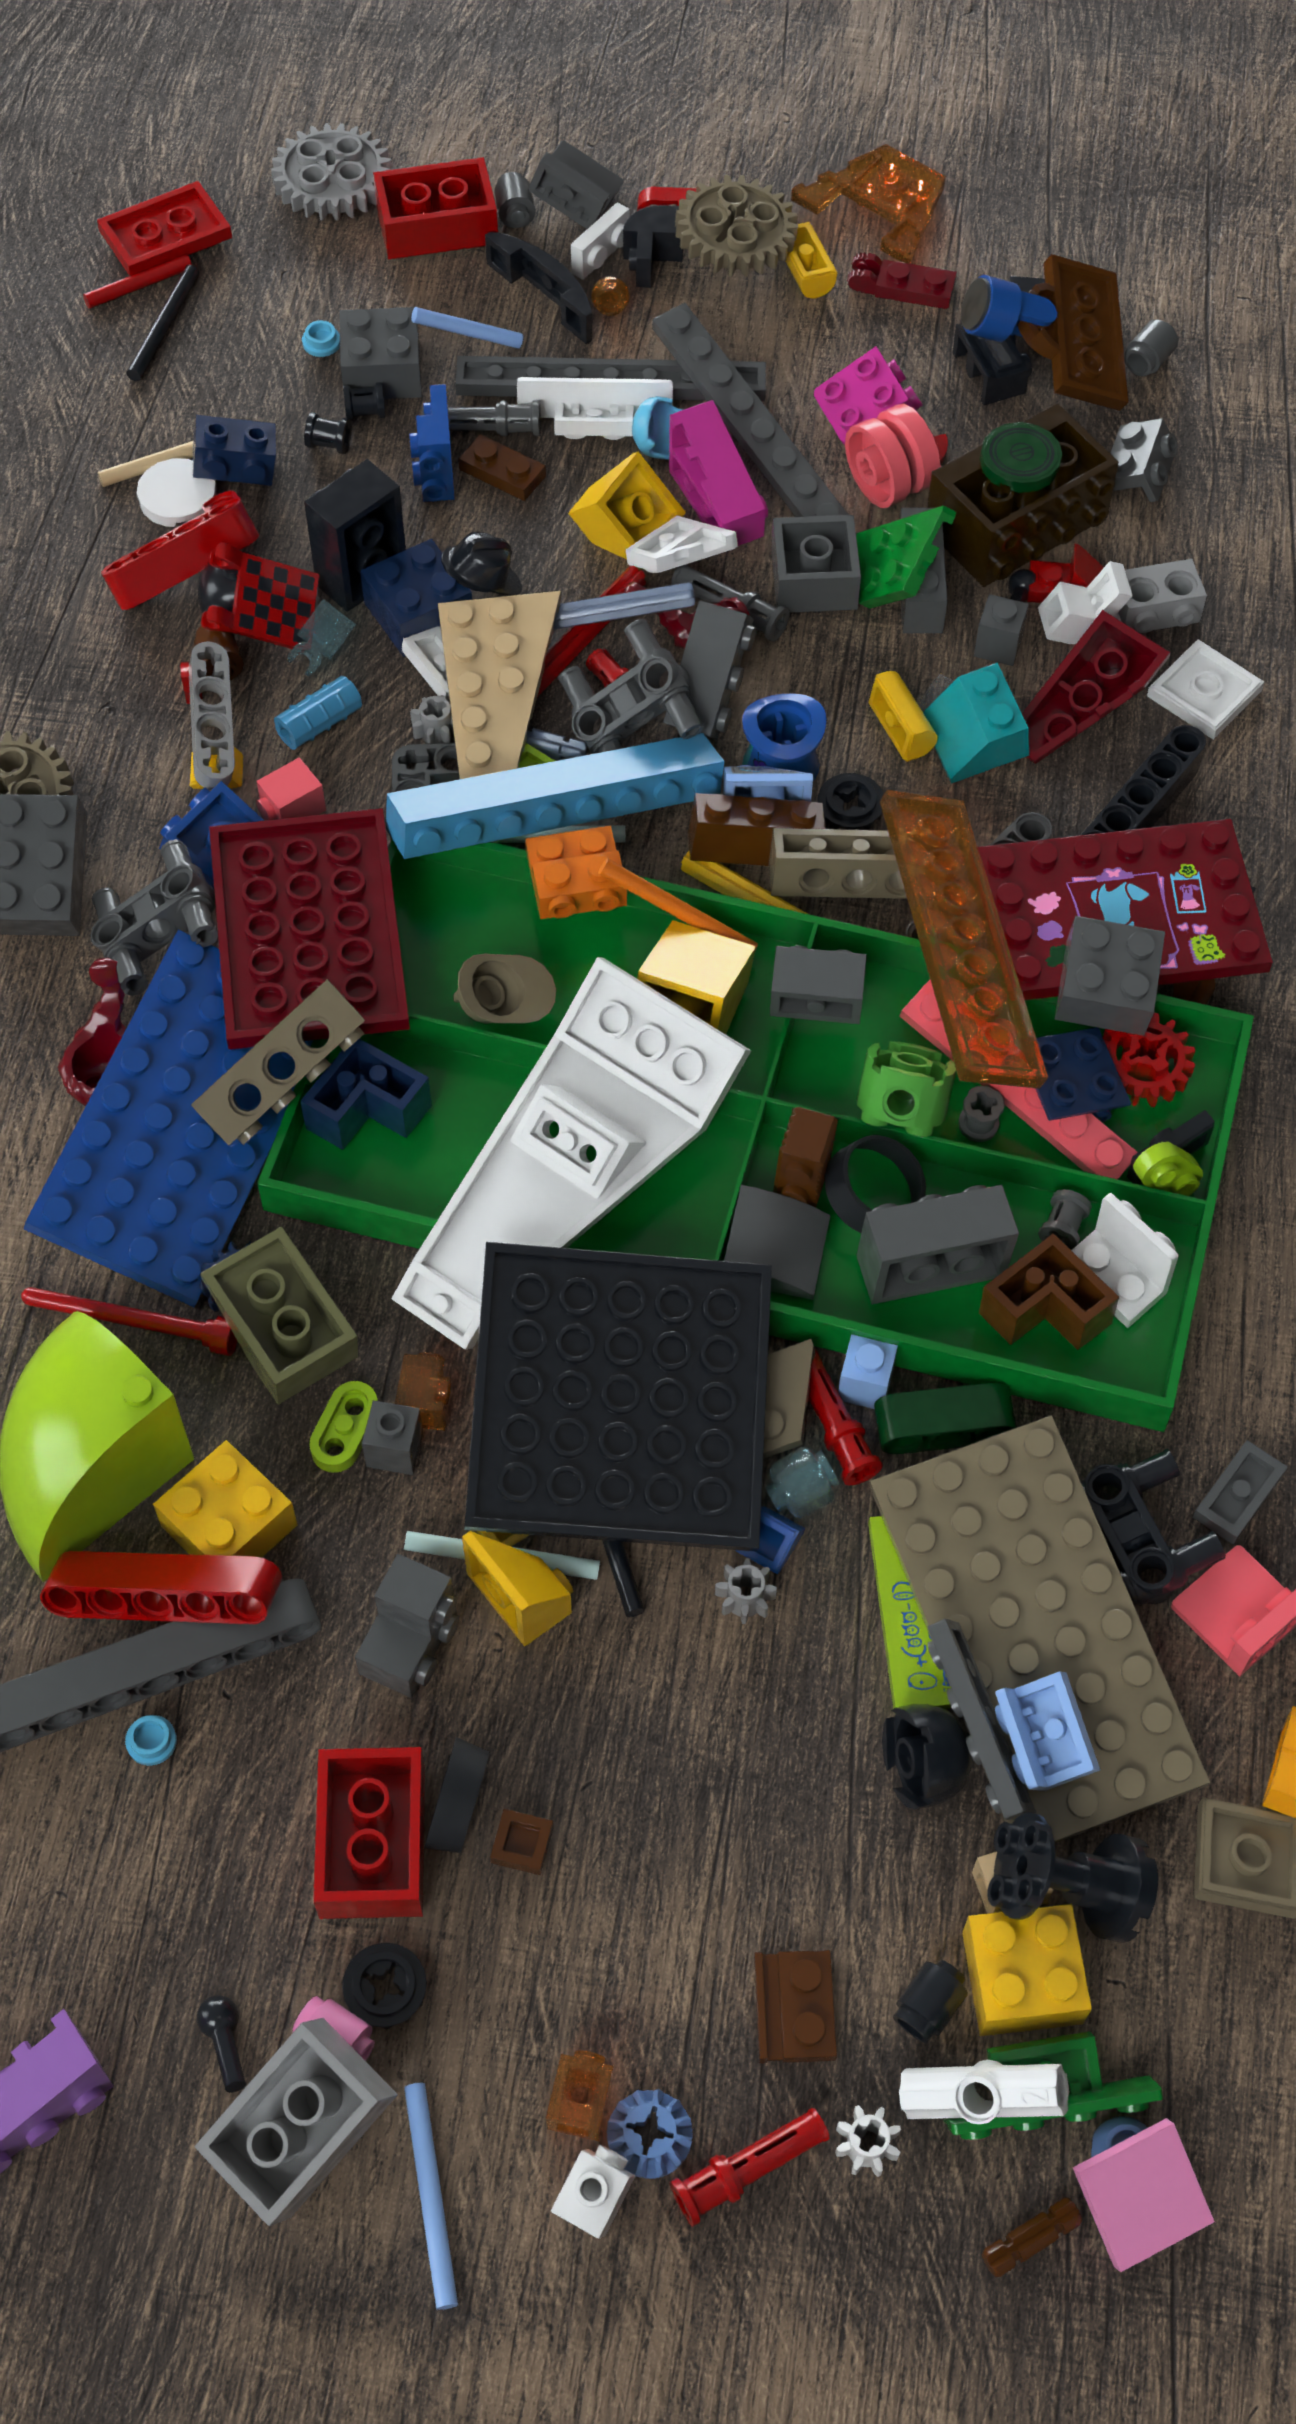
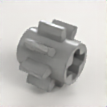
M443 695L423 697L419 709H411L410 711L414 739L423 738L426 744L450 743L454 734L450 703Z
M746 1558L744 1564L735 1569L726 1564L724 1566V1577L727 1582H718L715 1585V1596L727 1597L722 1604V1614L727 1615L732 1612L741 1617L742 1624H746L748 1617L754 1616L757 1613L761 1617H767L768 1606L764 1600L776 1599L777 1592L776 1586L765 1585L769 1579L770 1569L765 1567L759 1570L751 1565L749 1558ZM741 1587H750L751 1595H741Z

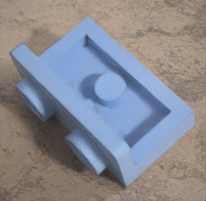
M1059 1671L1015 1689L1005 1687L995 1691L999 1703L995 1707L998 1723L1003 1732L1010 1735L1015 1754L1012 1755L1015 1773L1023 1784L1026 1783L1029 1790L1046 1791L1100 1771L1066 1672Z

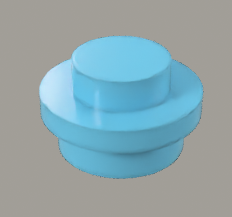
M323 320L314 321L306 327L305 333L302 336L303 348L308 354L316 357L332 355L340 347V334L330 322Z
M147 1715L137 1719L129 1727L125 1738L126 1748L131 1758L137 1763L146 1766L158 1765L166 1761L174 1752L177 1743L176 1732L172 1724L166 1718L158 1715Z

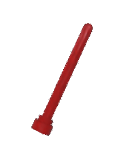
M34 1287L24 1289L21 1294L23 1303L29 1306L68 1314L79 1311L97 1320L202 1341L203 1346L209 1347L211 1353L231 1356L238 1343L223 1316H218L215 1320L208 1319L205 1323Z

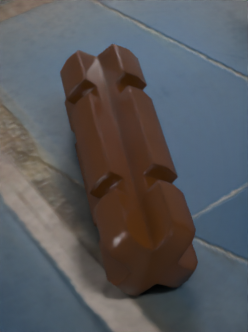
M1064 2197L1050 2206L1048 2209L1049 2213L1046 2214L1042 2211L1009 2232L1005 2236L1006 2240L1004 2242L999 2239L986 2247L982 2257L989 2271L995 2277H1001L1015 2268L1017 2260L1023 2263L1057 2241L1059 2233L1066 2235L1077 2228L1083 2219L1079 2209L1069 2197Z

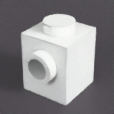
M599 2145L596 2153L590 2149L581 2150L551 2212L598 2239L606 2236L636 2176L624 2169L628 2160L602 2145Z

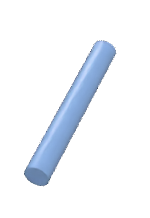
M415 307L412 312L411 320L416 324L518 349L523 342V334L419 307Z

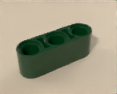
M1002 1383L894 1393L883 1396L874 1403L881 1448L883 1452L888 1454H907L962 1448L1017 1428L1009 1386Z

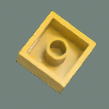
M227 1440L153 1503L161 1527L190 1555L255 1556L262 1558L298 1525L292 1502Z
M1072 1904L1037 1908L1030 1917L1022 1920L1009 1918L1003 1912L968 1916L962 1935L979 2036L1084 2024L1092 2007Z

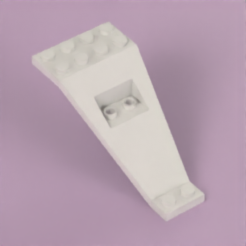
M597 957L551 1041L415 1255L391 1299L463 1349H473L479 1336L486 1242L558 1248L569 1247L708 1128L751 1050L605 958ZM553 1121L559 1125V1134L555 1138L551 1136L549 1131ZM590 1145L594 1146L597 1153L595 1160L592 1162L586 1156V1150Z

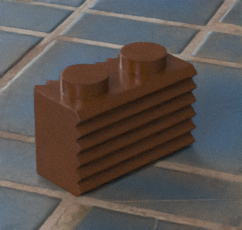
M802 1107L792 1109V1115L790 1116L789 1124H787V1131L779 1150L774 1193L793 1198L816 1208L825 1181L826 1168L832 1156L838 1123L834 1116Z

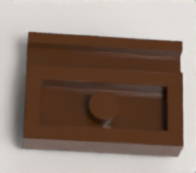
M830 1950L778 1952V1954L755 1952L754 1970L759 2063H767V2061H783V2063L836 2061Z

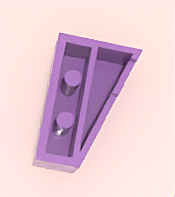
M62 2009L51 2018L56 2029L34 2047H31L28 2041H23L11 2051L16 2061L0 2071V2173L11 2165L12 2159L10 2157L28 2145L34 2148L50 2140L58 2133V2124L75 2113L81 2116L94 2110L106 2099L105 2092L114 2087L85 2038L65 2009Z

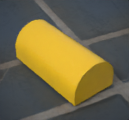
M811 223L797 224L798 230L794 249L792 252L787 253V260L785 262L803 295L807 298H819L827 294L834 287L837 280V270Z
M887 671L877 674L868 702L905 762L926 755L934 748L938 740L933 727L899 673Z

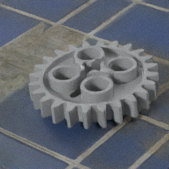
M325 123L323 131H318L314 126H310V134L306 135L301 131H297V141L286 138V148H277L278 157L272 158L273 168L271 169L276 195H281L284 205L291 203L293 212L304 208L305 217L307 218L314 212L319 213L320 220H324L327 214H333L334 219L337 221L343 212H346L351 218L354 217V209L358 208L362 212H368L367 202L376 205L373 172L392 170L388 149L382 148L380 139L372 140L370 131L359 135L358 126L353 127L350 131H345L343 123H340L336 130H331L328 123Z

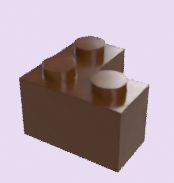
M1052 1234L984 1286L979 1314L1010 1345L1046 1319L1065 1339L1079 1350L1112 1324L1119 1296L1056 1235Z

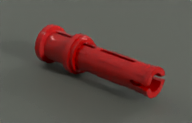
M815 1349V1358L812 1360L809 1383V1400L826 1432L824 1444L828 1451L834 1452L843 1469L841 1478L844 1484L848 1486L861 1484L877 1475L881 1471L883 1464L878 1456L872 1455L864 1439L865 1429L862 1423L852 1419L847 1412L817 1349Z
M811 2108L805 2114L765 2135L728 2158L723 2154L721 2156L715 2155L709 2159V2166L683 2181L678 2178L669 2182L671 2191L684 2217L694 2227L700 2223V2216L727 2200L733 2204L739 2201L740 2196L744 2194V2187L773 2170L782 2167L816 2145L830 2139L829 2132L819 2113L814 2108Z

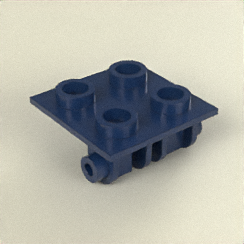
M1098 1027L1017 1042L1018 1049L1049 1121L1091 1113L1103 1123L1112 1117L1110 1112L1112 1109L1131 1105Z

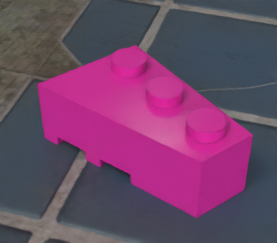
M713 399L671 414L669 472L702 523L735 531L738 546L764 537L765 519L768 518L766 502L758 494Z

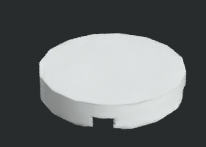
M169 459L156 463L144 472L138 481L137 497L143 514L152 522L166 527H177L176 523L188 522L203 514L202 505L217 495L215 480L193 478V460Z

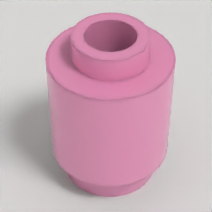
M318 1996L313 1997L300 2012L292 2031L294 2032L302 2022L324 2018L366 2061L375 2044V2041L370 2039L372 2026L332 1999L324 2001Z

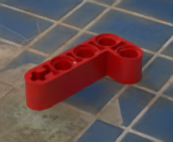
M233 490L225 491L212 497L202 505L203 514L112 562L101 571L102 577L121 610L136 607L204 570L209 563L211 550L216 549L219 543H226L241 550L258 539L259 533L242 500Z

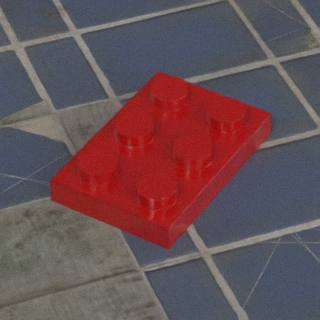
M199 181L97 219L99 232L129 276L182 255L193 254L232 238L231 226Z

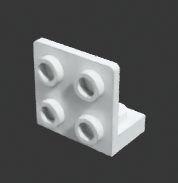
M1109 1193L1102 1199L1095 1230L1071 1250L1119 1296L1114 1316L1127 1328L1167 1294L1178 1260V1254L1171 1240L1163 1233L1154 1232L1141 1220L1140 1214L1133 1205L1125 1200L1120 1201L1112 1193Z

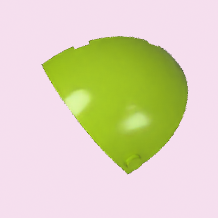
M79 1311L73 1312L57 1326L26 1364L15 1385L5 1412L1 1430L0 1490L7 1519L15 1540L29 1565L43 1582L49 1578L61 1554L69 1551L84 1550L194 1460L174 1394L112 1332L92 1317Z

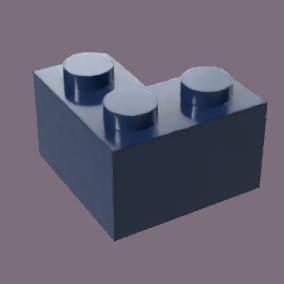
M359 1038L345 1052L342 1050L331 1065L302 1098L301 1106L305 1127L310 1132L342 1150L368 1118L407 1138L432 1107L429 1077Z

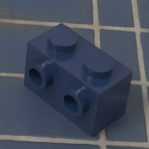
M196 415L193 439V478L272 486L276 459V423Z

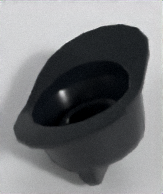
M471 532L457 546L448 547L442 553L441 562L445 571L452 578L456 579V582L466 588L478 592H493L507 596L519 595L522 592V584L518 576L510 568L512 550L505 539L495 537L486 532Z

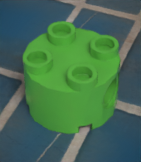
M880 1042L872 1044L867 1049L856 1098L857 1106L862 1110L861 1120L873 1126H885L887 1123L905 1127L907 1132L916 1136H931L933 1128L940 1126L946 1119L957 1072L956 1064L951 1059L949 1062H946V1065L941 1063L942 1053L917 1044L889 1042L888 1050H880Z

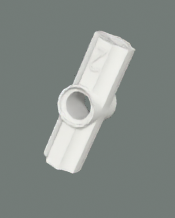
M987 2059L979 2061L974 2066L906 2068L901 2073L899 2096L901 2110H904L907 2119L964 2118L970 2123L984 2124L989 2123L995 2117L1064 2116L1068 2111L1069 2086L1067 2073L1064 2072L1062 2064L1003 2065L998 2061ZM974 2082L986 2085L991 2090L994 2100L988 2101L980 2097L976 2092Z

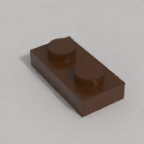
M482 434L473 441L458 459L459 470L523 501L531 495L546 477V465Z

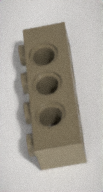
M773 828L768 865L771 896L935 899L944 890L949 867L945 832Z
M327 979L198 1097L191 1106L228 1145L236 1139L244 1145L263 1127L257 1120L270 1107L278 1114L297 1096L291 1089L304 1076L310 1083L314 1081L331 1065L325 1058L339 1045L345 1052L365 1034L359 1027L365 1019ZM311 1021H320L329 1030L328 1042L320 1048L310 1047L303 1039V1029ZM285 1052L294 1059L295 1070L289 1078L280 1079L270 1072L269 1061L275 1053ZM245 1083L255 1085L261 1093L260 1104L252 1110L241 1108L235 1099L237 1088Z

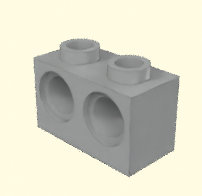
M1192 559L1125 570L1133 596L1119 611L1121 622L1139 633H1148L1152 630L1175 626L1183 627L1200 622L1207 594Z

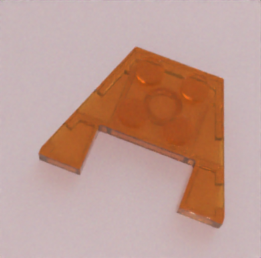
M885 144L848 161L847 168L833 173L828 170L818 175L817 182L806 187L803 183L792 188L791 201L818 215L839 195L846 196L858 205L882 216L890 223L896 224L881 238L880 250L900 262L910 263L944 190L946 176Z

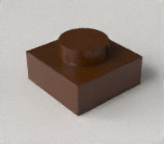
M503 1809L490 1856L491 1863L541 1876L554 1828L553 1820Z

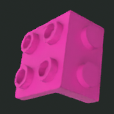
M877 346L814 390V397L844 445L846 433L850 427L866 419L877 418L882 411L898 404H906L918 413L917 409L923 406L911 386L903 389L900 383L906 380V377L896 361L893 359L887 363Z

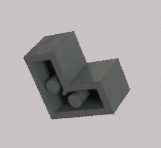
M397 1553L374 1595L378 1615L359 1648L355 1660L359 1675L412 1698L419 1684L426 1686L430 1681L437 1665V1659L434 1656L441 1642L448 1644L453 1638L460 1621V1616L456 1615L457 1598L454 1597L452 1578Z

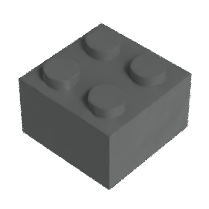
M415 307L339 310L340 361L343 386L349 385L351 389L374 387L376 383L382 382L383 399L422 397L418 324L413 323L411 320Z
M854 515L773 518L771 556L776 607H787L790 612L858 610L861 574Z
M1075 916L1066 941L1055 1020L1144 1036L1154 1014L1165 932Z

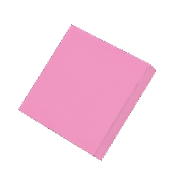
M1167 2118L1073 2167L1112 2264L1120 2272L1215 2222L1176 2127Z

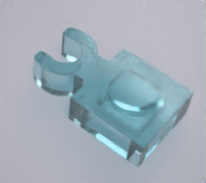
M323 599L297 633L306 642L295 645L288 654L287 661L292 663L300 654L307 656L310 660V666L304 674L307 676L312 675L321 664V653L330 660L356 624Z

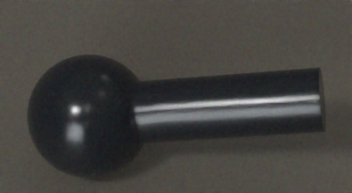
M1021 569L1012 574L1008 582V589L1011 593L1009 599L1026 602L1029 585L1033 584L1036 580V575L1033 571Z
M222 1995L211 1996L199 2006L196 2017L197 2024L201 2032L213 2040L225 2091L229 2093L237 2092L246 2086L233 2031L238 2024L239 2012L236 2004L230 1998Z

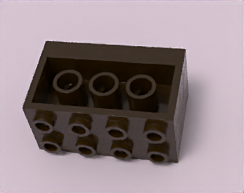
M1058 403L1024 421V423L1038 425L1051 432L1060 443L1062 451L1061 465L1050 485L1037 491L1018 493L1010 491V486L1000 483V487L993 484L982 472L980 464L982 445L931 473L927 508H937L944 505L956 511L952 525L947 522L942 523L944 548L983 588L996 580L1007 578L1014 570L1030 562V560L1037 561L1044 553L1056 546L1069 543L1076 535L1086 529L1099 526L1108 517L1119 461Z

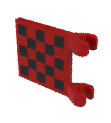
M219 543L216 549H212L209 558L211 566L220 569L238 570L233 611L230 612L223 607L212 605L207 611L202 613L201 626L208 630L231 632L307 653L310 650L319 574L244 553L226 543Z

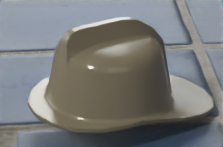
M485 953L473 955L463 963L458 973V990L454 993L453 999L454 1002L460 1003L467 1016L483 1024L531 1023L539 1021L549 1014L555 1003L556 987L552 975L545 966L531 957Z

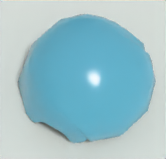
M656 396L646 399L640 404L633 417V439L639 450L648 457L669 460L670 415L682 411V409L671 404L673 400L670 398Z

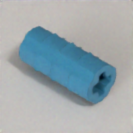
M340 676L331 683L324 684L315 693L307 694L305 699L295 705H290L289 709L274 718L275 729L282 741L290 749L295 750L306 742L313 741L314 737L325 730L329 731L333 725L341 720H346L349 715L362 707L361 696L355 685L347 677Z

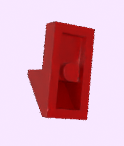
M1077 543L1074 544L1071 563L1030 560L1029 570L1035 573L1036 580L1033 584L1029 585L1027 602L1042 603L1059 582L1087 587L1104 567Z

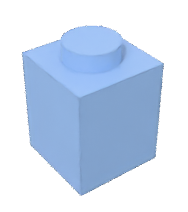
M851 1334L838 1390L843 1402L875 1409L874 1403L876 1400L886 1396L888 1393L898 1345Z

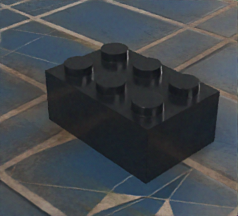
M368 459L356 467L347 470L341 477L323 489L314 492L310 498L304 501L314 573L319 574L318 587L346 612H349L364 601L360 570L406 550L400 486Z

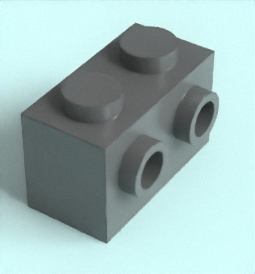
M798 945L790 947L776 946L770 1016L860 1024L867 954L853 953L848 950H815Z

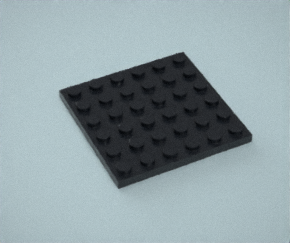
M486 1242L464 1530L757 1552L760 1540L772 1265Z

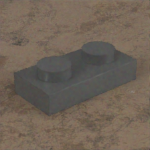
M1246 1440L1197 1507L1192 1518L1234 1545L1281 1480L1288 1466Z

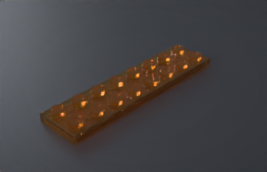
M886 790L880 800V805L959 1081L1040 1089L1048 1079L1047 1071L964 801Z

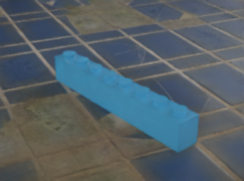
M700 733L689 739L679 737L387 793L386 830L403 858L407 859L694 801L695 793H721L724 760L707 737Z

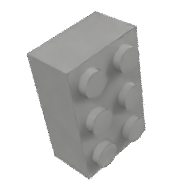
M324 2018L302 2022L194 2147L268 2226H272L291 2218L398 2094Z

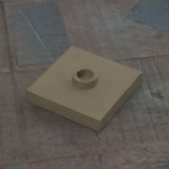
M1203 1797L1198 1804L1194 1899L1295 1919L1296 1818L1279 1812Z

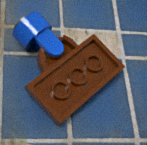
M1051 254L1043 263L1045 283L1036 284L1029 292L1021 291L1016 283L989 275H981L972 282L965 294L961 310V321L966 333L996 342L1006 340L1009 335L1023 337L1026 343L1039 355L1052 360L1054 393L1118 411L1129 403L1116 272Z

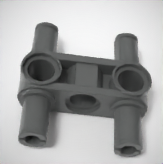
M638 619L624 629L625 635L640 660L638 665L595 694L581 667H570L558 676V680L573 705L571 716L573 732L579 739L585 741L589 751L593 754L623 748L622 742L625 738L665 710H667L680 737L683 739L694 737L704 729L702 721L688 698L690 696L688 672L683 666L677 664L670 651L666 648H661L648 621L645 619ZM668 670L669 677L667 683L660 688V677ZM601 717L600 730L594 734L595 721Z
M178 839L166 842L160 849L167 872L123 903L120 902L117 892L115 893L112 888L108 887L97 890L92 896V902L99 920L92 928L90 934L91 942L103 953L104 958L109 957L118 961L117 972L121 989L130 996L141 994L148 987V981L141 962L170 943L178 929L183 932L188 930L191 940L197 942L202 947L210 946L218 939V931L211 915L216 907L214 888L206 882L200 867L192 863L187 846Z

